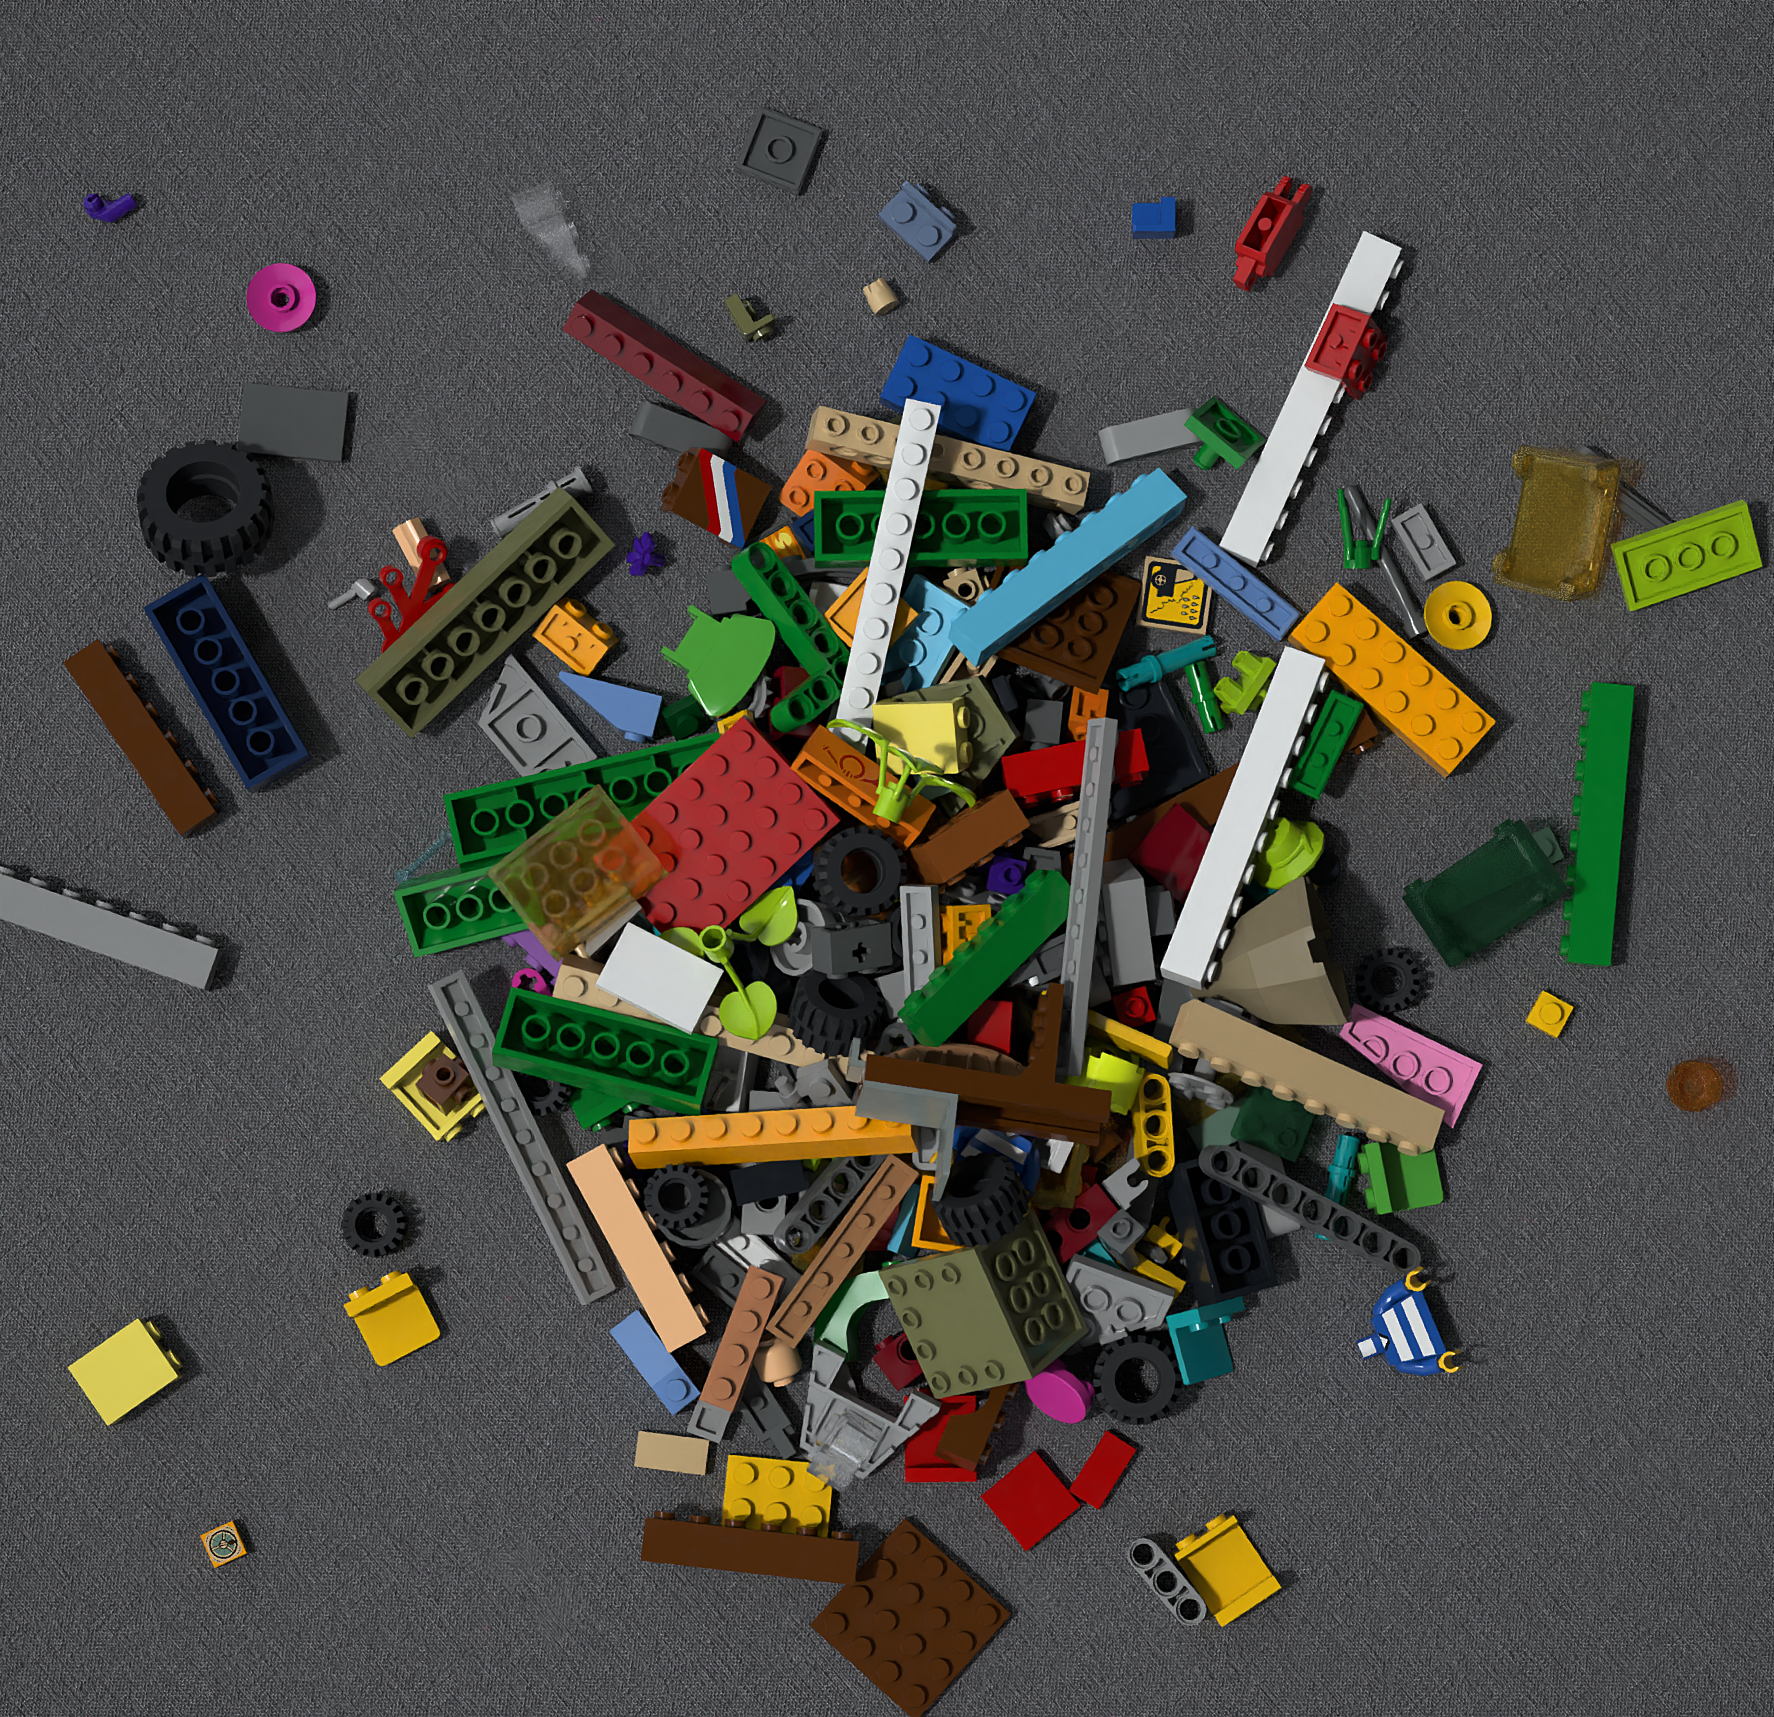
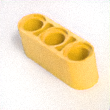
M1145 1071L1131 1109L1134 1157L1140 1164L1138 1167L1140 1171L1154 1177H1163L1172 1171L1175 1162L1170 1086L1163 1076ZM1153 1079L1157 1086L1156 1092L1153 1096L1146 1098L1143 1091L1144 1085L1147 1081ZM1152 1115H1156L1159 1120L1158 1128L1153 1133H1148L1146 1121ZM1158 1150L1161 1155V1162L1156 1168L1151 1169L1148 1164V1158L1152 1152Z

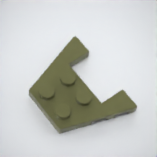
M983 674L884 698H897V702L950 701L956 697H964L965 707H968L970 712L967 739L972 744L973 758L969 767L963 770L962 774L954 778L957 784L968 788L973 793L978 790L999 763L1001 757L1006 754L1021 735ZM955 792L938 798L950 818L958 814L967 804Z

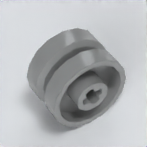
M800 898L796 899L798 910L796 931L786 942L770 946V953L775 965L783 973L797 977H803V973L807 970L813 971L812 927L855 920L854 917H842L843 914L840 912L833 913L829 910L831 906L827 903L823 904Z

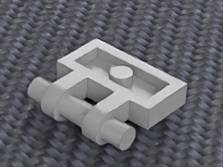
M829 1058L798 1068L797 1081L790 1082L786 1076H781L775 1081L780 1099L785 1105L791 1106L793 1110L852 1106L854 1092ZM809 1095L813 1102L806 1104L802 1097Z

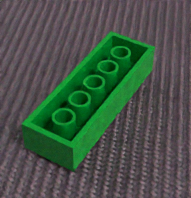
M1027 489L922 491L906 567L1026 566L1028 560ZM886 490L814 491L815 569L869 567Z
M511 986L492 1050L493 1066L689 1116H699L702 1113L718 1056L719 1039L696 1033L690 1035L677 1028Z

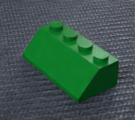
M535 847L403 881L393 891L415 958L548 923L545 878Z

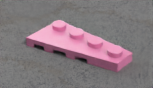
M1354 1003L1351 1008L1353 1022L1343 1025L1339 1037L1409 1095L1445 1110L1442 1122L1452 1129L1483 1064Z

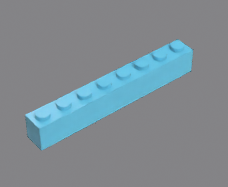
M1157 468L1149 475L1143 473L1132 483L1131 489L1124 494L1118 492L1112 496L1106 503V507L1099 513L1092 511L1082 520L1080 527L1073 532L1067 530L1061 534L1055 541L1054 546L1048 551L1044 549L1038 551L1021 571L1019 569L1013 570L1005 577L1003 584L997 589L989 588L978 598L977 604L969 610L966 607L959 610L950 621L952 624L948 639L977 668L1182 513L1187 496L1160 468Z

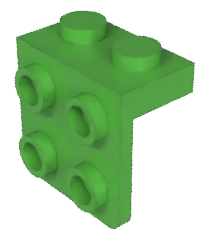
M1375 1142L1361 1146L1362 1153H1357L1358 1164L1361 1174L1367 1175L1369 1188H1364L1367 1208L1373 1209L1374 1216L1436 1205L1443 1201V1191L1434 1146L1432 1150L1418 1156L1403 1154L1398 1151V1146L1390 1142Z

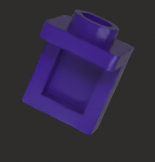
M993 851L995 857L977 867V872L989 874L987 889L1007 895L1018 893L1023 888L1027 862L1012 859L1013 854Z

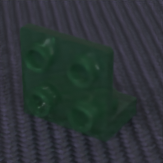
M1250 1085L1231 1130V1137L1282 1157L1284 1161L1298 1166L1318 1114L1304 1109V1104L1298 1101H1286L1277 1098L1272 1094L1273 1090L1262 1085L1261 1087Z

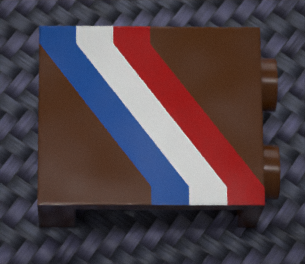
M690 447L688 451L683 452L677 462L676 468L678 472L674 481L665 487L661 496L663 503L659 510L664 513L676 514L718 537V542L729 548L742 549L772 486L703 448Z

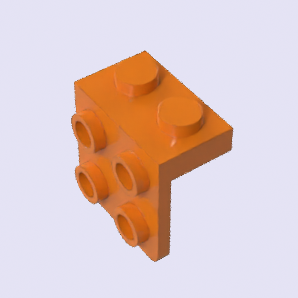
M808 449L782 488L778 499L801 517L814 508V491L868 490L874 485L880 474L873 470L872 465Z

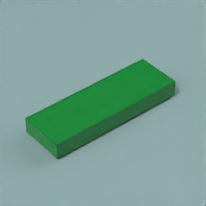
M1333 689L1331 690L1293 769L1288 787L1318 801L1364 704Z

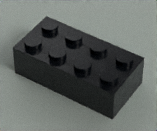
M1217 1153L1214 1157V1166L1219 1171L1225 1163V1157L1222 1153ZM1198 1159L1174 1165L1172 1171L1162 1178L1179 1239L1183 1244L1182 1249L1198 1307L1278 1286L1255 1200L1206 1175L1201 1170ZM1246 1171L1244 1175V1181L1246 1185L1249 1187L1251 1185Z

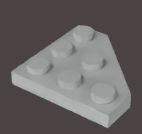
M1074 1253L1064 1277L1089 1332L1063 1354L1070 1356L1082 1352L1083 1347L1098 1342L1103 1345L1127 1337L1128 1332L1146 1327L1148 1330L1160 1326L1174 1298L1175 1290Z

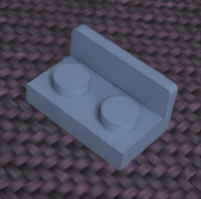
M906 180L901 185V190L878 213V218L929 264L957 234V226L954 224L957 220L945 207L941 206L939 209L929 201L931 198L930 194L920 184L915 183L912 186Z

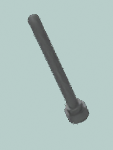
M1348 485L1344 488V496L1366 540H1368L1369 546L1372 547L1376 527L1357 488L1353 485ZM1381 541L1379 560L1377 562L1405 617L1403 620L1405 626L1402 629L1408 641H1413L1428 634L1429 631L1422 612H1417L1383 541Z

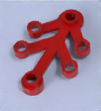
M425 536L417 545V555L422 560L410 597H408L402 584L403 574L396 566L387 565L379 573L380 581L388 587L402 616L397 631L390 618L392 612L390 604L383 598H375L370 601L368 613L377 621L385 637L381 654L456 584L449 583L442 592L425 600L436 566L444 562L448 553L446 544L436 536ZM439 548L438 555L430 558L431 550ZM390 572H396L395 579L387 582V575ZM378 605H384V611L381 614L376 615V607Z

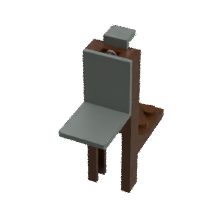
M1050 982L1046 995H1039L1037 1010L1034 1009L1031 1030L1035 1031L1034 1042L1030 1043L1028 1052V1063L1030 1064L1019 1077L867 1054L866 1061L858 1060L861 1038L853 1037L849 1050L846 1080L859 1082L855 1116L940 1129L932 1201H940L950 1174L955 1125L1098 1146L1100 1141V1123H1107L1110 1116L1112 1091L1055 1082L1064 984Z

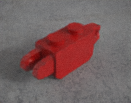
M1285 175L1281 178L1273 193L1267 191L1262 195L1236 241L1235 252L1238 258L1235 265L1238 269L1233 277V282L1237 288L1250 292L1259 276L1263 278L1265 275L1273 276L1305 219L1302 212L1311 197V185L1302 183L1290 201L1287 198L1294 181L1291 177Z

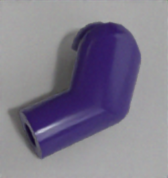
M129 192L114 202L102 199L98 194L93 193L87 195L83 202L85 211L91 218L108 223L117 221L138 207Z

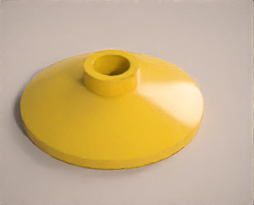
M1450 581L1438 586L1431 592L1425 603L1424 620L1430 635L1440 645L1452 650H1467L1481 643L1487 636L1491 628L1492 612L1488 600L1478 588L1466 582ZM1450 613H1454L1457 615V624H1453L1450 621Z

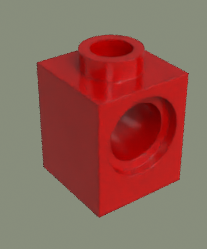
M1145 986L1111 997L1110 1004L1117 1022L1135 1029L1153 1023L1156 1020Z

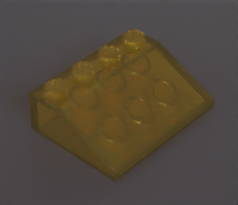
M599 784L486 872L546 951L557 962L669 875L668 871Z

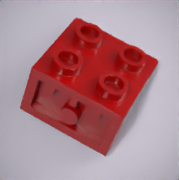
M1333 303L1304 366L1308 371L1339 381L1353 399L1360 400L1363 392H1367L1373 380L1372 372L1377 361L1382 360L1386 353L1387 337L1371 316Z

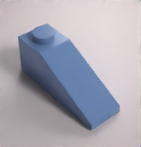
M560 671L558 677L560 682L618 732L625 734L624 740L637 744H644L645 739L654 741L664 703L663 696Z
M638 1309L609 1331L673 1416L701 1395L700 1389L671 1352L668 1353L662 1340Z

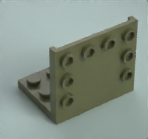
M1032 1204L1021 1224L1014 1227L1015 1230L1010 1234H1005L1002 1236V1239L996 1242L994 1240L983 1246L977 1244L974 1247H963L891 1264L878 1271L935 1399L1033 1379L1089 1332Z

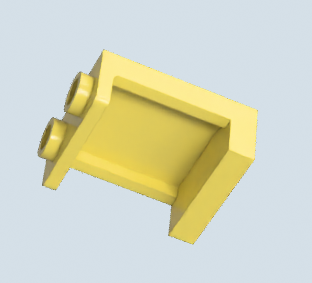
M956 697L950 701L897 702V698L882 699L872 705L874 730L891 740L889 746L903 749L914 757H921L934 763L944 770L943 774L960 773L969 767L973 758V748L971 742H968L967 739L970 712L968 707H965L964 697ZM875 743L877 765L880 766L881 747ZM888 752L886 771L892 775H902L907 763L902 758ZM911 770L910 774H937L932 771H921L918 773H914V771Z
M430 1031L391 1067L380 1080L433 1135L437 1142H441L444 1138L450 1142L464 1129L461 1123L470 1114L476 1118L486 1109V1106L475 1084L472 1087L473 1092L469 1099L462 1105L457 1104L447 1117L420 1096L415 1084L422 1077L424 1067L432 1059L437 1060L443 1053L452 1060L457 1057L433 1031Z
M137 1318L67 1367L107 1426L115 1425L137 1406L173 1381L183 1377L178 1370L183 1367L182 1363L171 1349L166 1352L158 1341L163 1336L152 1320L146 1323L143 1318Z

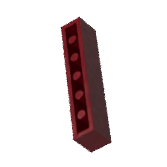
M592 289L576 302L562 329L736 442H739L753 428L767 403L766 400Z

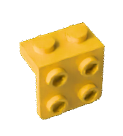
M399 1269L382 1277L380 1280L383 1285L371 1291L368 1286H365L349 1294L348 1296L351 1301L344 1304L349 1317L354 1318L375 1362L379 1366H386L438 1339L441 1334L410 1272L401 1274Z

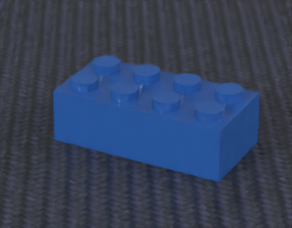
M909 334L882 390L880 404L902 415L906 398L940 405L941 410L936 431L956 440L1011 453L1036 401L1037 393Z

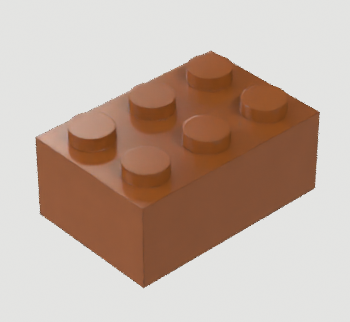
M1006 789L986 794L977 800L972 808L968 806L911 844L906 851L902 850L923 885H938V888L946 884L950 886L967 875L964 871L965 869H969L974 865L979 867L995 857L993 850L1003 846L1007 848L1024 837L1021 831L1029 827L1030 824L1010 791Z

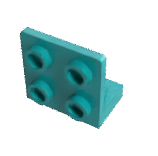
M1242 1296L1166 1316L1179 1370L1185 1385L1233 1372V1365L1222 1323L1233 1321L1232 1313L1246 1310Z

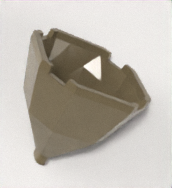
M1301 877L1293 880L1242 915L1231 929L1225 949L1218 948L1214 961L1218 962V967L1212 982L1206 981L1203 990L1188 986L1193 999L1198 998L1199 1001L1205 998L1221 1000L1242 1008V1013L1250 1016L1253 1014L1256 1018L1273 1024L1342 1025L1353 1022L1345 972L1341 961H1331L1326 941L1333 938L1334 935L1310 877Z

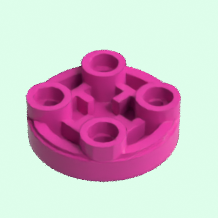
M1055 1359L1033 1379L1024 1381L1025 1390L1031 1401L1042 1412L1055 1420L1069 1424L1079 1423L1091 1409V1398L1095 1393L1093 1386L1085 1380H1079L1067 1370L1066 1365L1059 1359Z

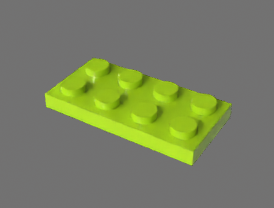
M1743 499L1610 544L1626 607L1630 612L1763 567L1748 505Z

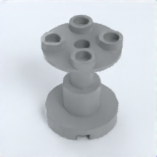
M1205 998L1203 1002L1257 1027L1260 1026V1020L1253 1014L1250 1020L1241 1016L1243 1009L1238 1006L1213 998ZM1198 1059L1193 1075L1176 1072L1167 1073L1165 1079L1173 1087L1171 1093L1181 1099L1192 1100L1194 1096L1206 1100L1205 1104L1207 1106L1222 1111L1226 1109L1227 1104L1232 1103L1234 1100V1096L1229 1091L1213 1083L1217 1070L1209 1066L1210 1062Z

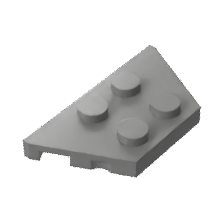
M509 655L504 663L505 666L498 682L495 683L491 692L490 700L478 722L481 729L522 777L597 760L598 757L516 659Z

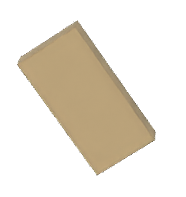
M639 1431L634 1466L705 1475L710 1440Z

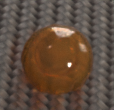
M1699 1059L1681 1061L1670 1070L1665 1081V1090L1670 1102L1680 1110L1689 1112H1702L1713 1103H1717L1721 1098L1724 1086L1720 1072L1709 1062Z

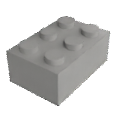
M1127 858L1104 862L1102 867L1104 884L1100 890L1098 906L1100 909V921L1096 926V937L1105 953L1103 956L1096 958L1102 974L1107 976L1113 986L1156 979L1144 879Z

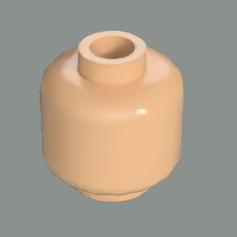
M771 1332L763 1335L753 1361L760 1379L763 1382H773L775 1387L793 1382L795 1380L793 1375L802 1366L797 1346L793 1349Z

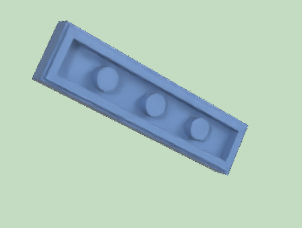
M1194 526L1188 529L1169 554L1277 642L1284 637L1301 615L1294 607Z

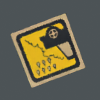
M1146 556L1135 626L1204 636L1206 634L1212 589L1177 560Z

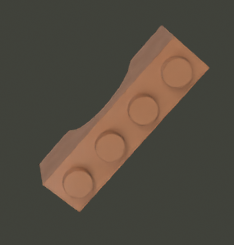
M755 1265L749 1266L699 1400L730 1412H737L750 1377L756 1352L765 1332V1327L775 1312L787 1280L786 1277Z

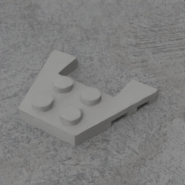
M818 1339L813 1351V1363L810 1372L800 1447L863 1480L888 1458L903 1441L917 1432L923 1423L936 1415L941 1408L942 1402L913 1388L897 1418L831 1385L847 1353Z

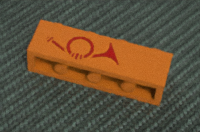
M819 725L807 740L790 767L806 783L870 828L883 831L882 835L884 837L891 836L895 840L893 844L900 847L903 851H906L921 833L936 808L935 804L918 793L913 799L911 806H906L899 824L872 813L879 798V794L875 792L879 785L880 766L822 725ZM886 771L885 787L887 788L889 781L898 784L899 779ZM905 784L904 787L909 789L908 796L913 789Z

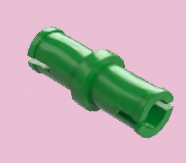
M1205 661L1183 667L1193 697L1190 699L1192 705L1196 704L1204 728V734L1226 728L1216 701L1218 696L1213 692Z

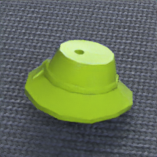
M1276 817L1274 821L1269 819L1264 830L1268 832L1265 847L1262 853L1256 851L1252 864L1256 865L1253 877L1263 888L1276 890L1283 888L1295 879L1303 877L1314 867L1324 852V833L1314 822L1299 820L1293 822L1285 817Z

